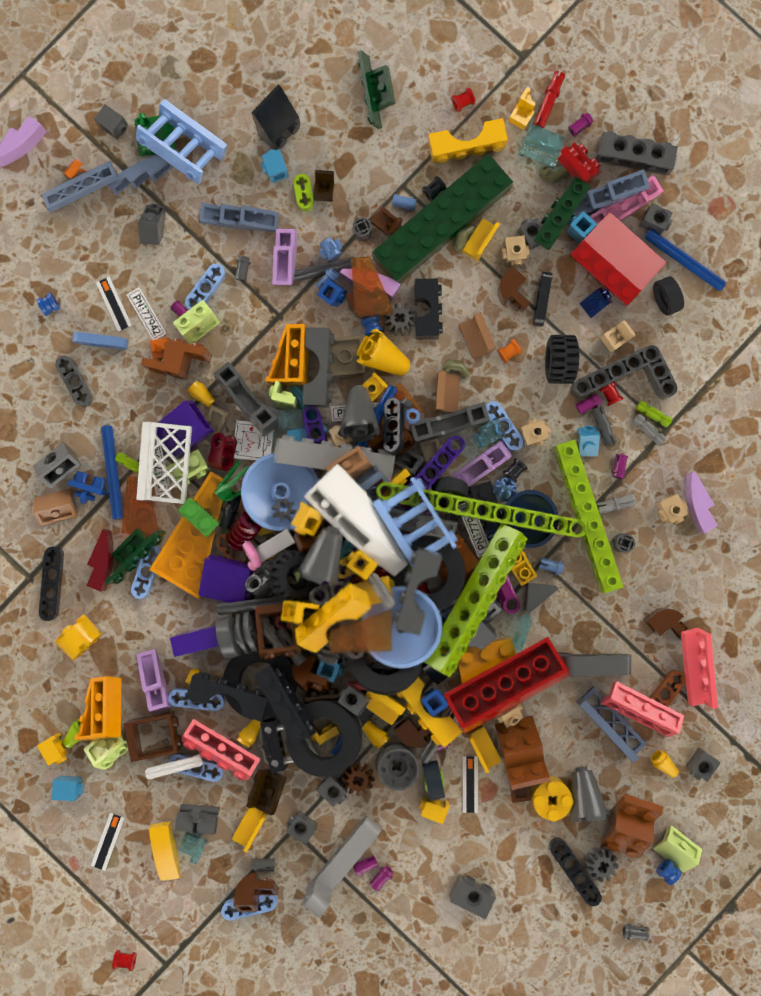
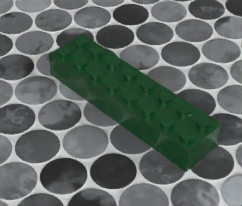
M488 153L372 251V259L389 278L402 283L449 243L458 231L471 224L509 192L513 181Z

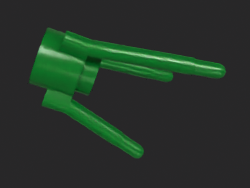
M241 461L236 462L222 482L217 485L218 488L214 490L215 494L223 502L226 500L231 502L234 498L241 495V490L232 494L234 489L231 486L250 468L249 466H246L227 483L241 464Z

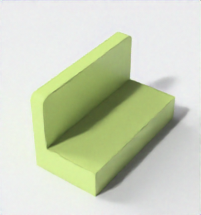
M672 825L666 828L664 839L655 844L653 848L665 859H670L673 865L682 872H686L699 865L702 849Z

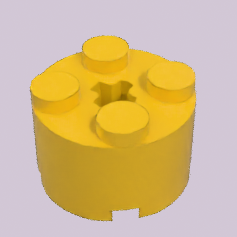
M84 614L75 621L76 624L73 626L71 624L68 625L55 640L57 645L72 660H76L103 635Z
M550 776V782L531 786V803L542 818L555 822L564 818L571 810L573 805L571 792L558 777Z

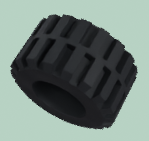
M551 335L547 341L545 353L546 379L550 384H573L579 368L578 340L575 335Z
M285 550L283 554H276L277 559H271L272 565L267 567L269 574H266V579L270 580L267 584L272 588L271 591L289 601L300 602L301 599H308L309 592L319 587L316 582L303 577L302 572H300V578L295 585L289 586L287 582L289 569L296 564L300 567L307 553Z

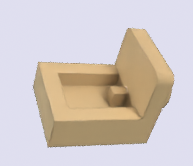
M624 320L603 334L600 339L611 353L632 339L635 333Z

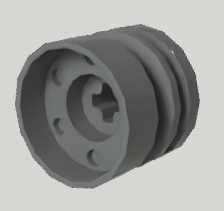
M252 611L245 612L244 615L242 613L237 614L236 620L233 616L217 620V640L220 650L226 659L240 656L242 651L246 654H250L252 651H259L256 616Z
M399 742L389 743L381 748L375 760L376 770L381 782L388 789L395 791L411 787L419 774V764L412 750ZM393 761L399 762L400 766H393Z

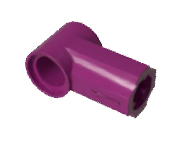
M507 575L506 581L501 585L497 595L503 610L514 614L519 611L521 604ZM513 599L515 607L509 610L506 607V603L508 600Z

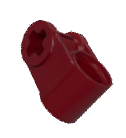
M215 433L213 435L208 457V465L211 468L229 471L232 468L237 447L235 436H224L222 433Z

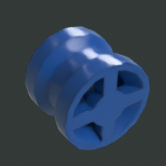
M51 292L46 294L44 298L36 299L39 308L45 316L50 315L53 310H60L59 303Z
M377 315L361 321V325L365 328L364 334L367 337L373 334L370 331L374 329L383 331L382 326L379 325V316Z
M666 859L657 867L656 873L660 877H664L668 885H673L681 877L682 871L678 867H674L670 859Z

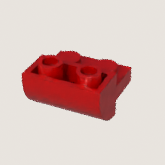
M574 142L569 148L565 146L560 151L562 154L557 159L573 178L577 177L589 184L601 173L598 169L601 165L594 157L590 159L586 155L589 151L582 143L578 145Z

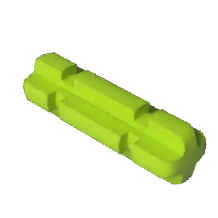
M640 401L636 406L637 411L644 412V415L656 422H660L664 427H668L672 422L671 417L668 415L664 416L663 412L651 405L648 406V403Z
M121 452L117 454L116 462L124 464L125 467L139 473L138 461L127 457V455Z

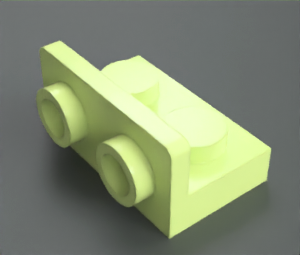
M201 300L173 322L190 345L221 323L204 300Z
M275 381V384L271 385L269 397H271L274 406L297 411L298 402L296 397H293V394L290 392L282 391L283 388L280 382Z
M199 449L190 453L187 486L191 484V480L203 478L207 475V471L210 470ZM174 462L166 468L170 470L176 465V463ZM179 467L171 472L177 481L183 477V472Z
M121 733V737L93 740L83 750L95 768L105 770L111 767L119 756L128 751L127 739Z

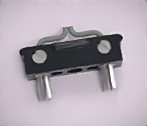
M278 718L265 719L260 723L259 737L261 743L257 746L258 750L263 752L264 760L269 764L271 774H275L279 771H285L288 767L287 763H292L293 760L285 754L281 730H284V728L279 723ZM263 738H264V743H265L266 752H265V750L261 747V746L263 745Z

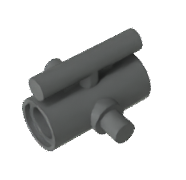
M181 804L180 812L176 816L175 831L192 832L195 837H200L202 833L215 834L220 807Z

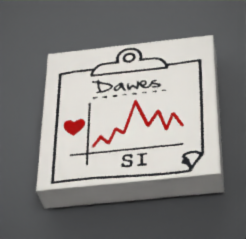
M236 421L235 437L237 439V447L234 459L257 461L263 456L272 454L274 430L264 437L252 422Z

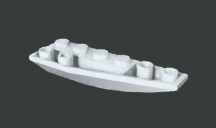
M339 464L333 467L304 496L333 527L340 529L339 532L347 540L393 576H396L409 564L367 493Z

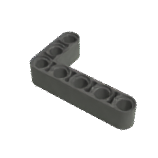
M649 345L578 379L571 386V394L576 398H582L640 369L644 370L655 394L660 399H667L675 395L678 387L659 348L655 345ZM646 351L652 353V360L646 357ZM629 359L635 361V368L630 367L628 363ZM614 367L618 369L619 375L614 376L611 372V368ZM655 368H658L661 371L660 377L655 375ZM594 376H599L602 379V383H595ZM577 384H582L585 387L584 393L577 390ZM663 385L669 387V394L663 391Z

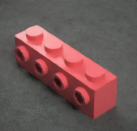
M195 719L192 720L181 740L187 749L197 750L200 752L201 757L208 761L212 759L217 762L219 768L225 771L227 769L232 771L233 775L242 781L244 779L249 780L260 761V758Z

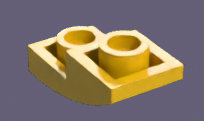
M406 468L401 469L389 481L394 484L403 485L408 481L406 478L410 476V473ZM385 487L381 492L383 497H388L390 494L388 487Z
M521 550L511 571L520 586H523L537 577V574L530 565L525 553Z

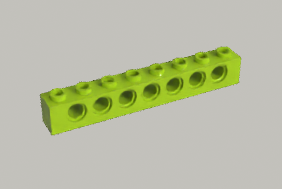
M574 439L553 447L575 517L583 521L587 527L582 539L599 590L602 593H608L624 588L576 441Z
M502 523L500 524L445 621L437 648L429 658L423 661L424 663L448 677L456 670L457 664L462 655L465 654L469 642L477 633L479 624L486 617L488 608L496 599L497 592L501 585L505 583L510 569L515 565L516 558L525 547L528 538L520 531Z

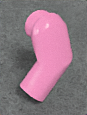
M246 541L242 547L251 560L248 562V567L255 571L261 567L262 562L252 542Z

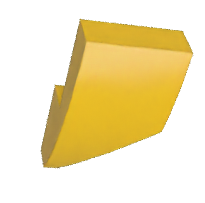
M528 87L523 92L508 122L522 130H525L530 122L535 108V102L531 99V91Z

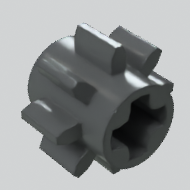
M287 497L282 501L277 498V506H271V509L275 511L273 518H280V523L286 518L288 521H291L290 514L296 513V510L292 509L294 502H288ZM280 507L283 509L287 508V512H280Z

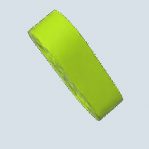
M298 174L293 181L297 205L301 211L308 212L314 207L311 182L307 175ZM300 180H304L305 190H301ZM303 195H306L309 201L307 206L301 203L303 202Z

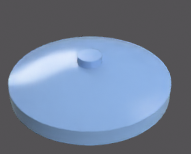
M275 453L268 454L255 461L247 470L241 487L242 503L250 518L261 527L272 531H284L286 529L290 531L293 530L290 528L291 523L301 507L299 505L300 502L304 503L306 499L304 496L312 489L318 478L310 467L274 462ZM287 497L288 502H294L292 509H295L296 513L290 514L291 521H288L286 518L280 523V518H273L275 511L271 509V506H277V498L282 501ZM280 507V512L284 511L286 513L287 508L283 509Z
M405 586L391 587L392 596L396 602L394 607L388 610L382 602L370 605L371 608L363 614L361 621L363 642L370 654L379 662L395 668H408L425 661L437 648L442 634V622L437 607L426 594L417 589L414 594L416 603L425 611V619L420 635L396 629L397 623L393 622L396 610L400 611L402 603H399L401 592L406 591L407 587Z

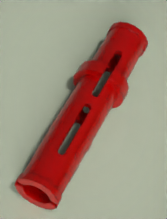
M559 71L554 72L551 83L545 90L546 95L533 123L536 129L539 126L540 130L545 128L549 114L556 98L560 95V88L566 77L562 72H560L559 76Z

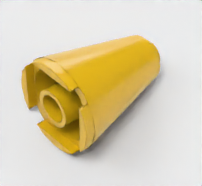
M378 329L370 331L373 334L370 337L365 336L358 348L357 356H359V360L357 359V362L363 366L398 376L407 374L411 367L410 360L382 331Z

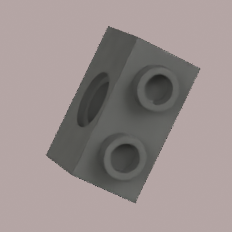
M63 442L33 466L37 477L51 489L81 464L77 454Z
M459 874L449 894L450 902L486 920L496 899L493 888L483 883L481 885L475 882L476 880L469 875L462 876ZM471 892L478 893L474 898L468 896Z

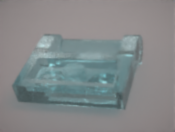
M531 124L519 156L529 157L548 165L550 169H554L566 137ZM528 146H531L553 156L552 158H550L536 151L528 149Z
M529 614L521 616L520 632L516 631L512 642L516 644L514 649L519 651L523 650L532 623V617Z

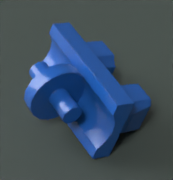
M77 471L74 479H69L68 485L83 490L82 492L76 491L75 496L80 497L81 504H86L88 500H95V496L90 495V492L106 496L108 491L104 489L106 479L94 476L92 485H88L86 482L89 474Z

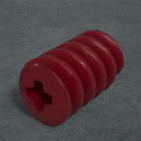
M244 511L232 526V529L229 530V533L226 534V543L231 549L242 551L244 550L242 545L246 541L252 542L262 527L255 523L247 512Z

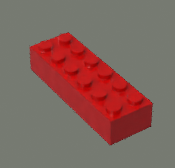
M546 637L443 695L463 732L467 733L567 678L569 670L549 637Z

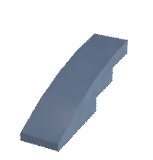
M155 155L117 175L118 180L108 184V187L117 195L129 184L136 189L149 177L155 183L174 166L160 156Z
M644 169L609 181L604 186L589 190L573 213L572 218L575 215L578 217L583 211L587 215L594 213L601 208L612 206L650 189Z
M201 202L199 223L234 229L276 232L279 212L241 205V207L226 204L218 206Z

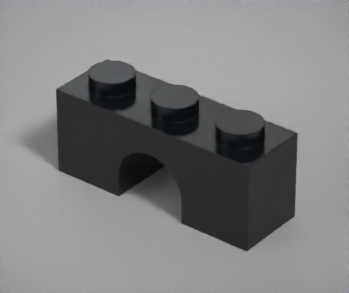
M438 278L415 279V302L425 303L430 308L428 315L416 317V340L439 339V334H443V323L439 322V315H442V303H439L438 296H442V285L438 284Z

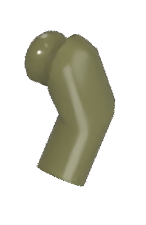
M542 166L539 176L542 180L555 183L568 176V172L564 167L554 172L548 166Z
M469 224L456 233L453 243L455 251L465 248L468 236L474 232L472 225Z
M449 359L442 365V369L446 373H449L451 370L457 371L463 379L471 374L459 360Z

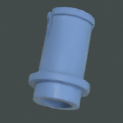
M394 194L392 206L408 209V212L414 211L417 199H413V196L409 198Z
M333 268L327 269L325 271L326 274L316 284V287L320 290L327 279L337 282L339 274Z
M414 408L407 410L405 413L406 421L410 424L417 423L420 419V412ZM409 414H414L416 418L414 420L410 419Z
M541 557L539 569L554 572L555 575L562 574L564 563H561L560 560L557 562Z

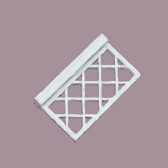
M149 421L142 422L136 500L179 504L186 502L192 426ZM157 427L164 428L169 433L162 441L157 436ZM179 429L186 430V439L181 443L174 435ZM170 437L178 444L171 451L164 445V442ZM161 445L167 454L159 460L155 455V449ZM179 447L185 453L184 458L180 462L172 454ZM168 456L176 463L170 470L162 463ZM158 465L166 472L159 479L154 475V468ZM177 467L183 472V477L179 481L171 474ZM167 475L175 483L168 490L160 482ZM156 484L164 491L159 497L152 496V488ZM177 486L181 491V499L173 498L169 491Z

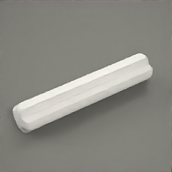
M200 755L150 767L145 770V775L149 780L199 767L203 764V759Z

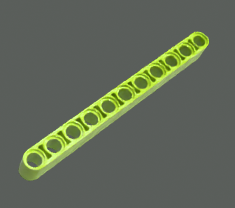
M384 482L376 487L375 494L378 499L387 501L409 486ZM382 486L389 488L390 494L388 497H383L380 494ZM423 490L433 509L439 512L568 537H581L587 530L586 524L578 519ZM417 491L409 496L406 501H401L398 504L418 506L421 504L419 492ZM441 497L447 500L445 508H441L438 504ZM460 501H463L466 504V509L464 512H461L458 509V503ZM479 505H483L485 508V513L482 516L477 512ZM499 508L504 512L502 519H498L496 516ZM518 512L522 514V521L520 523L515 519ZM536 516H539L541 519L539 526H536L534 523ZM555 520H558L560 523L558 530H555L553 527ZM573 524L578 526V531L575 534L572 531Z

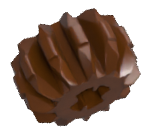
M357 762V767L351 764L349 766L350 770H344L345 776H342V781L346 783L343 787L344 789L351 787L349 794H352L355 790L356 795L360 796V791L362 790L366 795L368 793L367 788H373L371 782L375 781V777L370 776L373 773V769L367 770L368 764L366 763L363 767H360L361 763ZM355 776L362 777V781L355 780Z

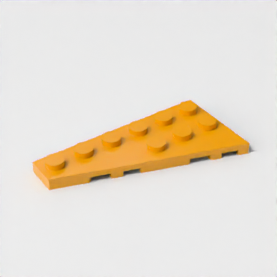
M210 471L195 495L194 500L218 521L223 501L215 494L214 490L218 488L217 485L222 482L223 478ZM182 516L149 570L200 599L198 594L204 561L211 553L216 528L206 537Z

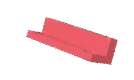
M698 627L682 631L681 641L688 704L693 707L705 703L712 709L718 708L711 634Z
M617 681L613 682L609 695L603 697L600 702L666 737L680 733L684 715Z

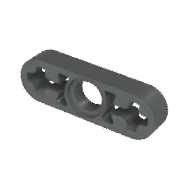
M60 356L56 360L55 365L74 402L82 407L91 405L93 395L76 363L68 356ZM63 361L69 362L67 367L72 372L69 373L67 369L62 367L64 365ZM73 376H77L79 383L73 387L70 385V379ZM77 390H80L82 394L87 395V397L85 398V402L81 400L79 401V399H81V395L79 392H77Z

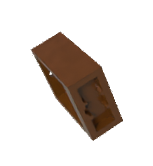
M283 603L255 606L259 654L265 660L275 659L276 655L293 657L296 656V653L300 652L295 632L297 623L293 622L294 646L265 649L262 618L281 616Z
M174 711L131 719L124 723L131 762L174 754L181 749L183 745L182 737L178 735L177 731L179 720L174 715ZM167 719L172 746L142 752L138 725Z

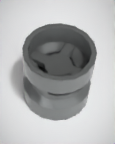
M360 217L354 221L353 234L356 240L364 242L370 239L372 226L367 218Z
M617 534L612 539V547L617 552H631L635 547V539L630 534Z

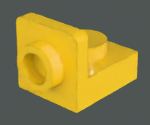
M314 723L317 733L311 736L314 742L317 741L321 745L339 734L340 728L336 723L334 725L329 723L322 727V732H320Z

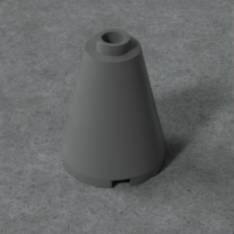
M361 385L354 386L349 390L340 427L341 436L344 439L351 437L352 441L355 442L369 441L374 439L375 434L379 435V425L369 391Z
M333 526L322 529L299 567L298 572H302L303 577L322 584L323 580L329 581L328 585L337 584L342 544L340 529Z
M587 766L576 767V771L572 772L571 795L573 805L570 810V822H580V819L588 822L609 818V812L592 770H588Z

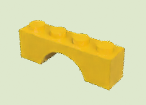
M503 118L484 122L482 132L476 138L469 141H461L454 138L448 130L428 135L432 163L437 162L439 164L445 163L449 159H464L468 155L474 154L479 156L491 150L498 152L506 148L508 142Z
M352 584L347 585L295 629L297 645L316 653L329 642L327 629L333 623L344 619L357 620L371 608L368 593Z
M418 677L409 688L396 695L399 699L404 698L407 702L405 707L412 715L416 713L419 717L417 722L424 730L428 729L431 732L432 736L430 738L435 745L446 747L462 731L450 716L432 717L424 710L421 703V692L425 684Z

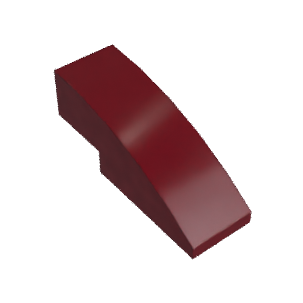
M102 529L87 565L94 569L86 586L100 592L106 591L108 585L105 581L111 576L114 557L112 553L114 548L111 530Z

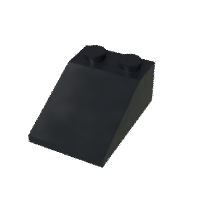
M279 84L251 112L258 136L275 150L282 148L290 135L296 134L301 125L297 112Z

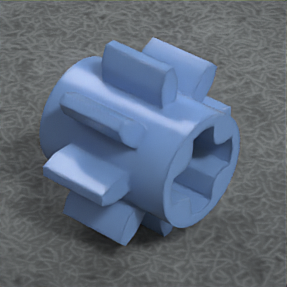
M329 237L320 244L319 254L324 261L329 259L332 262L342 255L340 251L342 244L337 238L333 241Z
M507 477L502 478L501 481L496 480L493 486V493L501 501H508L510 497L517 493L515 482Z

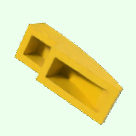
M172 822L152 824L149 827V835L160 881L180 878L176 838H173Z

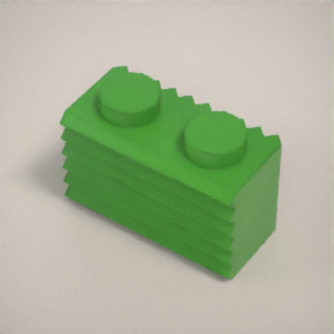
M189 498L178 509V512L206 537L219 525V521L214 519V516H211V514H208L205 508L199 506V503L194 498Z

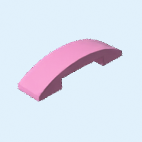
M653 175L648 178L650 189L612 206L601 208L589 217L598 225L611 212L618 220L622 221L655 199L664 190Z

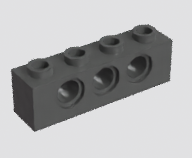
M608 131L603 132L599 138L595 159L601 163L637 170L644 169L647 172L669 176L674 169L678 146H673L668 142L657 143L652 139H637L632 135L621 136L615 132ZM614 146L620 147L621 151H617ZM633 150L639 151L640 155H636ZM651 153H655L658 158H654Z

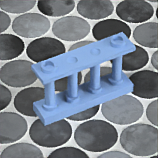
M165 99L160 103L159 118L148 130L140 125L136 129V140L142 146L149 148L197 184H200L202 181L203 170L201 169L210 159L216 157L221 161L226 154L227 144ZM165 123H169L176 129L162 142L154 134ZM181 134H184L191 141L178 153L170 146ZM199 145L207 152L194 165L186 157Z
M414 477L410 479L413 485L391 499L381 501L379 498L372 503L409 563L413 553L410 548L412 542L437 526H440L445 536L425 549L435 552L448 543L452 545L453 549L457 547L454 543L457 541L456 536L452 530H446L423 493V490L426 489L420 479L415 480ZM418 491L424 502L400 517L392 519L389 514L391 507ZM429 509L435 519L411 534L403 536L399 530L402 527L401 525Z

